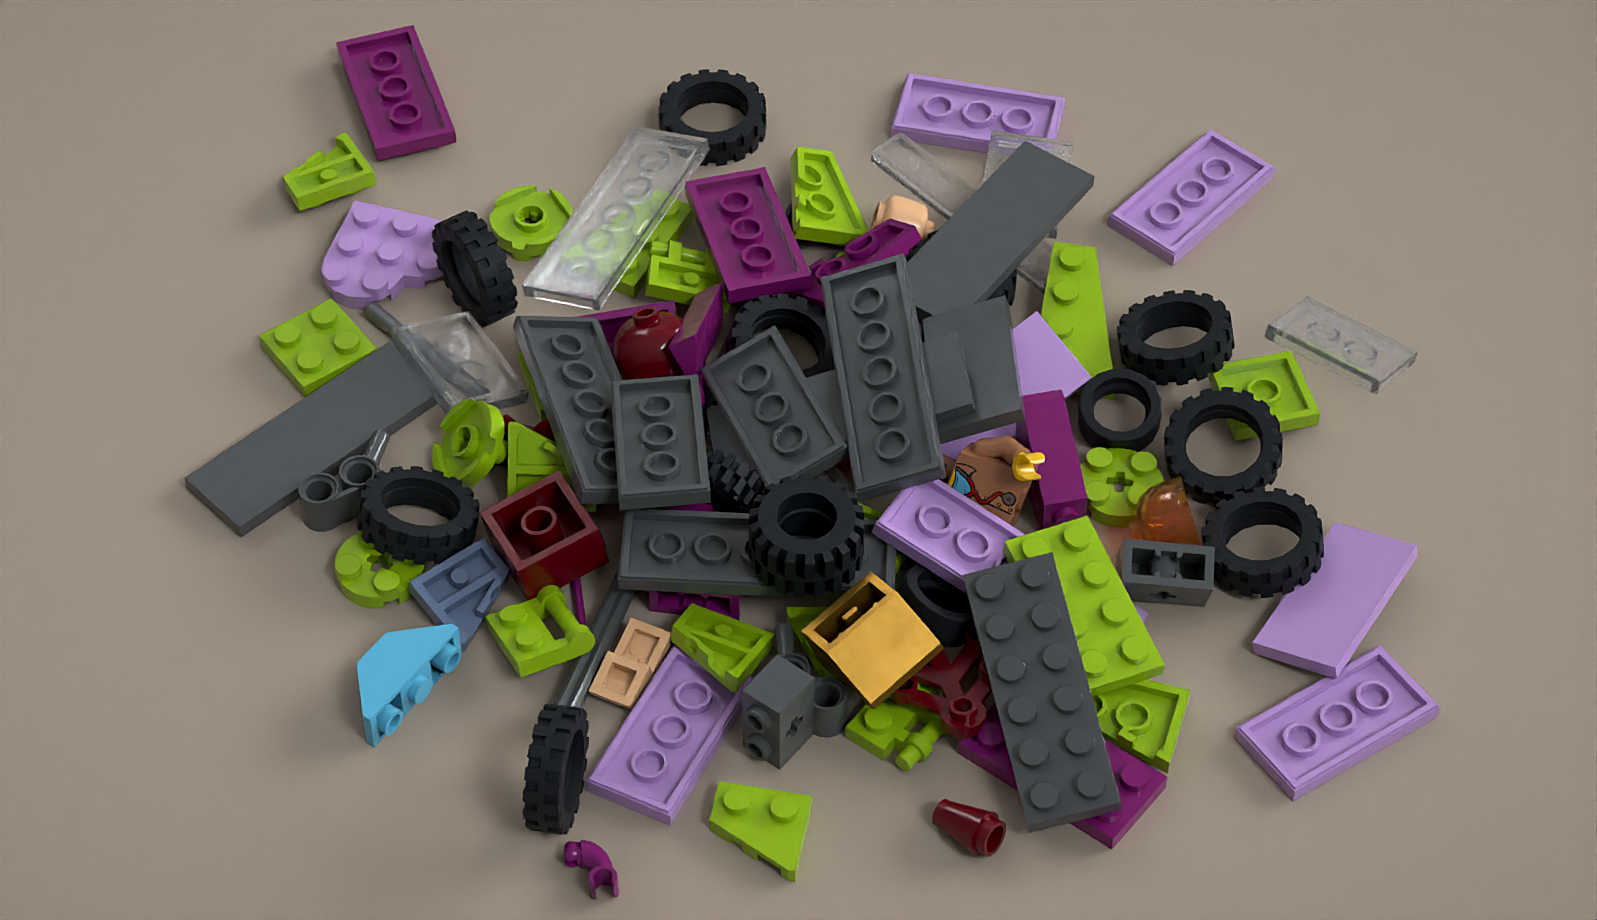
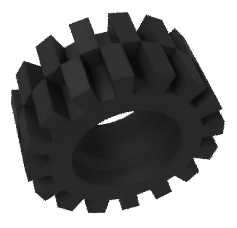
M706 450L711 503L703 504H711L714 512L750 513V509H753V501L757 495H764V482L757 481L760 475L756 470L749 472L747 470L749 464L744 460L741 464L736 462V455L729 453L727 457H724L722 450H715L713 454L710 450Z

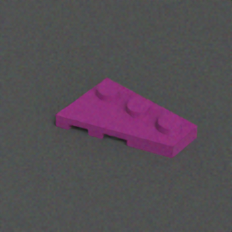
M890 218L847 243L845 247L846 253L840 257L828 261L822 258L809 266L812 272L811 288L783 294H788V298L796 299L797 296L803 297L808 300L807 304L813 307L817 304L825 310L821 277L902 253L906 257L909 250L921 241L922 238L916 226Z

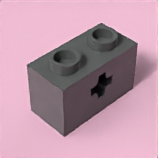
M1124 538L1116 555V571L1131 600L1204 607L1213 591L1215 547Z
M776 655L742 690L743 747L746 748L752 757L759 761H767L780 770L814 734L815 677L781 656Z

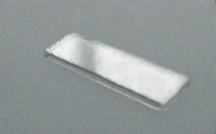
M635 126L523 282L524 295L599 311L685 187V181H689L709 152L708 139Z

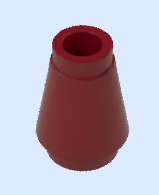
M948 799L941 800L933 812L932 823L974 856L982 854L987 857L992 856L1004 840L1006 824L999 820L996 812L952 802Z

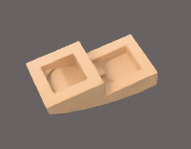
M631 618L614 653L607 652L589 688V693L632 710L668 655L673 645V642L670 640L671 632Z

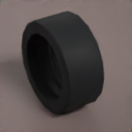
M1111 369L1098 373L1086 383L1080 395L1078 409L1079 429L1083 438L1093 448H1123L1141 452L1153 442L1160 428L1162 399L1156 386L1140 373L1130 369ZM1126 394L1136 398L1144 406L1145 419L1138 428L1129 431H1113L1103 427L1095 419V404L1104 396Z
M917 565L908 570L896 592L940 641L943 647H959L963 645L965 633L975 626L968 595L922 565Z

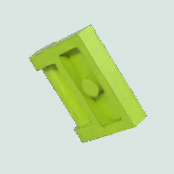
M556 585L543 587L538 592L536 598L506 606L498 612L485 616L489 633L520 678L584 655L595 645L593 633L586 625L578 622L566 605L564 593ZM552 616L565 634V637L555 640L541 620Z

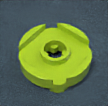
M525 185L510 189L500 195L494 202L495 209L492 213L490 212L489 217L490 232L492 231L498 239L497 245L505 251L511 252V256L515 260L529 261L534 256L551 253L561 246L569 244L572 240L573 213L570 202L563 194L550 188V194L538 192L536 186ZM531 218V220L539 222L528 224L524 223V219Z
M465 399L459 402L444 417L439 429L445 431L441 445L434 442L432 450V462L435 470L444 472L443 476L448 478L453 476L462 481L461 486L464 488H474L490 472L494 464L501 463L508 453V441L504 439V419L499 408L481 400Z
M1103 447L1093 448L1087 453L1086 460L1080 467L1088 497L1087 510L1091 512L1093 520L1111 527H1131L1141 523L1142 517L1151 512L1153 516L1159 510L1163 498L1164 479L1157 467V459L1154 455L1145 451L1136 452L1130 449H1106ZM1122 483L1126 487H1124L1123 492L1114 491V485L1111 484Z
M358 531V534L351 536L342 544L335 557V572L340 589L348 600L362 607L378 609L385 608L384 602H392L399 599V604L413 597L409 592V582L426 572L425 565L413 564L414 560L405 559L404 562L392 559V555L387 552L384 555L377 552L372 542L367 544L361 537L362 531ZM377 563H387L390 569L381 568L378 572H373L372 566Z

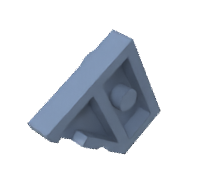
M483 537L410 581L409 592L437 626L453 624L459 628L461 651L464 652L509 580L510 569Z

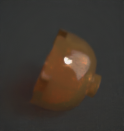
M1181 476L1157 483L1149 487L1140 496L1135 506L1137 521L1128 523L1132 539L1200 545Z

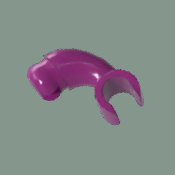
M582 839L581 842L569 841L564 845L565 864L568 867L582 866L583 868L592 869L588 877L592 899H596V889L602 885H609L613 888L614 898L619 896L617 872L613 868L609 856L599 845Z

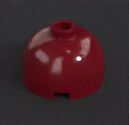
M646 307L635 311L632 315L633 318L628 319L617 330L611 351L622 380L645 379L666 375V377L684 375L668 349L675 333L683 323L681 317L666 311H658L655 307Z

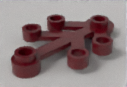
M976 626L965 633L964 647L951 664L944 650H942L928 662L930 667L923 666L890 695L891 700L896 704H909L939 715L940 722L944 726L945 731L949 735L960 739L971 738L980 732L981 727L986 722V708L983 703L992 693L984 658L979 662V679L970 690L964 694L960 686L980 657L983 656L980 642L977 641L979 638ZM918 682L941 690L943 697L918 690Z

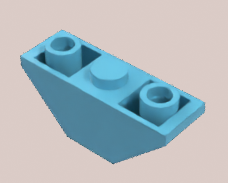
M453 624L386 632L356 663L367 744L375 747L386 735L393 734L400 726L403 717L412 707L425 701L434 684L445 673H451L457 667L462 656L458 627Z

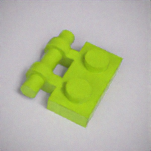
M669 240L668 243L651 241L649 257L651 258L647 270L645 296L668 301L675 300L677 303L691 305L697 293L720 283L707 248L705 251L682 247V242ZM723 291V313H728L731 303H728Z
M918 682V690L938 696V689ZM890 696L875 709L866 704L846 726L847 739L881 760H884L893 749L898 750L900 753L895 758V762L904 771H910L917 762H924L933 752L932 745L941 735L948 734L940 722L939 715L909 704H896L891 700ZM918 722L925 725L919 732L910 733Z

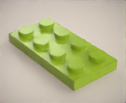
M1088 516L1004 542L1002 551L1008 563L1053 552L1092 697L1163 673L1165 664Z

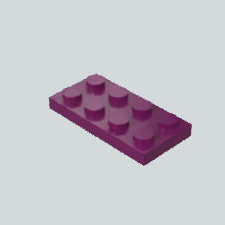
M414 25L336 42L337 54L377 161L456 143L454 126Z
M765 167L685 181L686 198L719 281L723 284V291L728 303L754 299L767 294L770 296L777 293L811 288L810 271Z
M994 703L986 712V722L981 727L980 732L971 738L961 739L958 742V754L1018 791L996 703ZM1104 739L1120 796L1122 810L1071 822L1070 824L1112 850L1164 791L1167 776Z

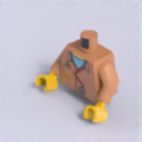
M1009 435L982 438L968 444L960 452L957 460L942 454L946 477L939 480L1015 527L1032 481L1041 479V475L1037 474L1036 471L1039 464L1044 463L1045 455L1040 452L1031 453Z

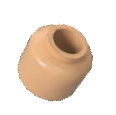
M892 195L886 202H878L870 226L871 230L891 218L916 226L921 238L925 240L928 238V234L933 232L934 222L928 220V209L925 204L898 195Z

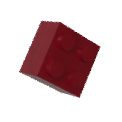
M560 471L479 512L492 547L509 567L512 578L527 601L536 598L538 592L547 585H556L561 588L609 562L598 527L583 505L579 504L577 496Z

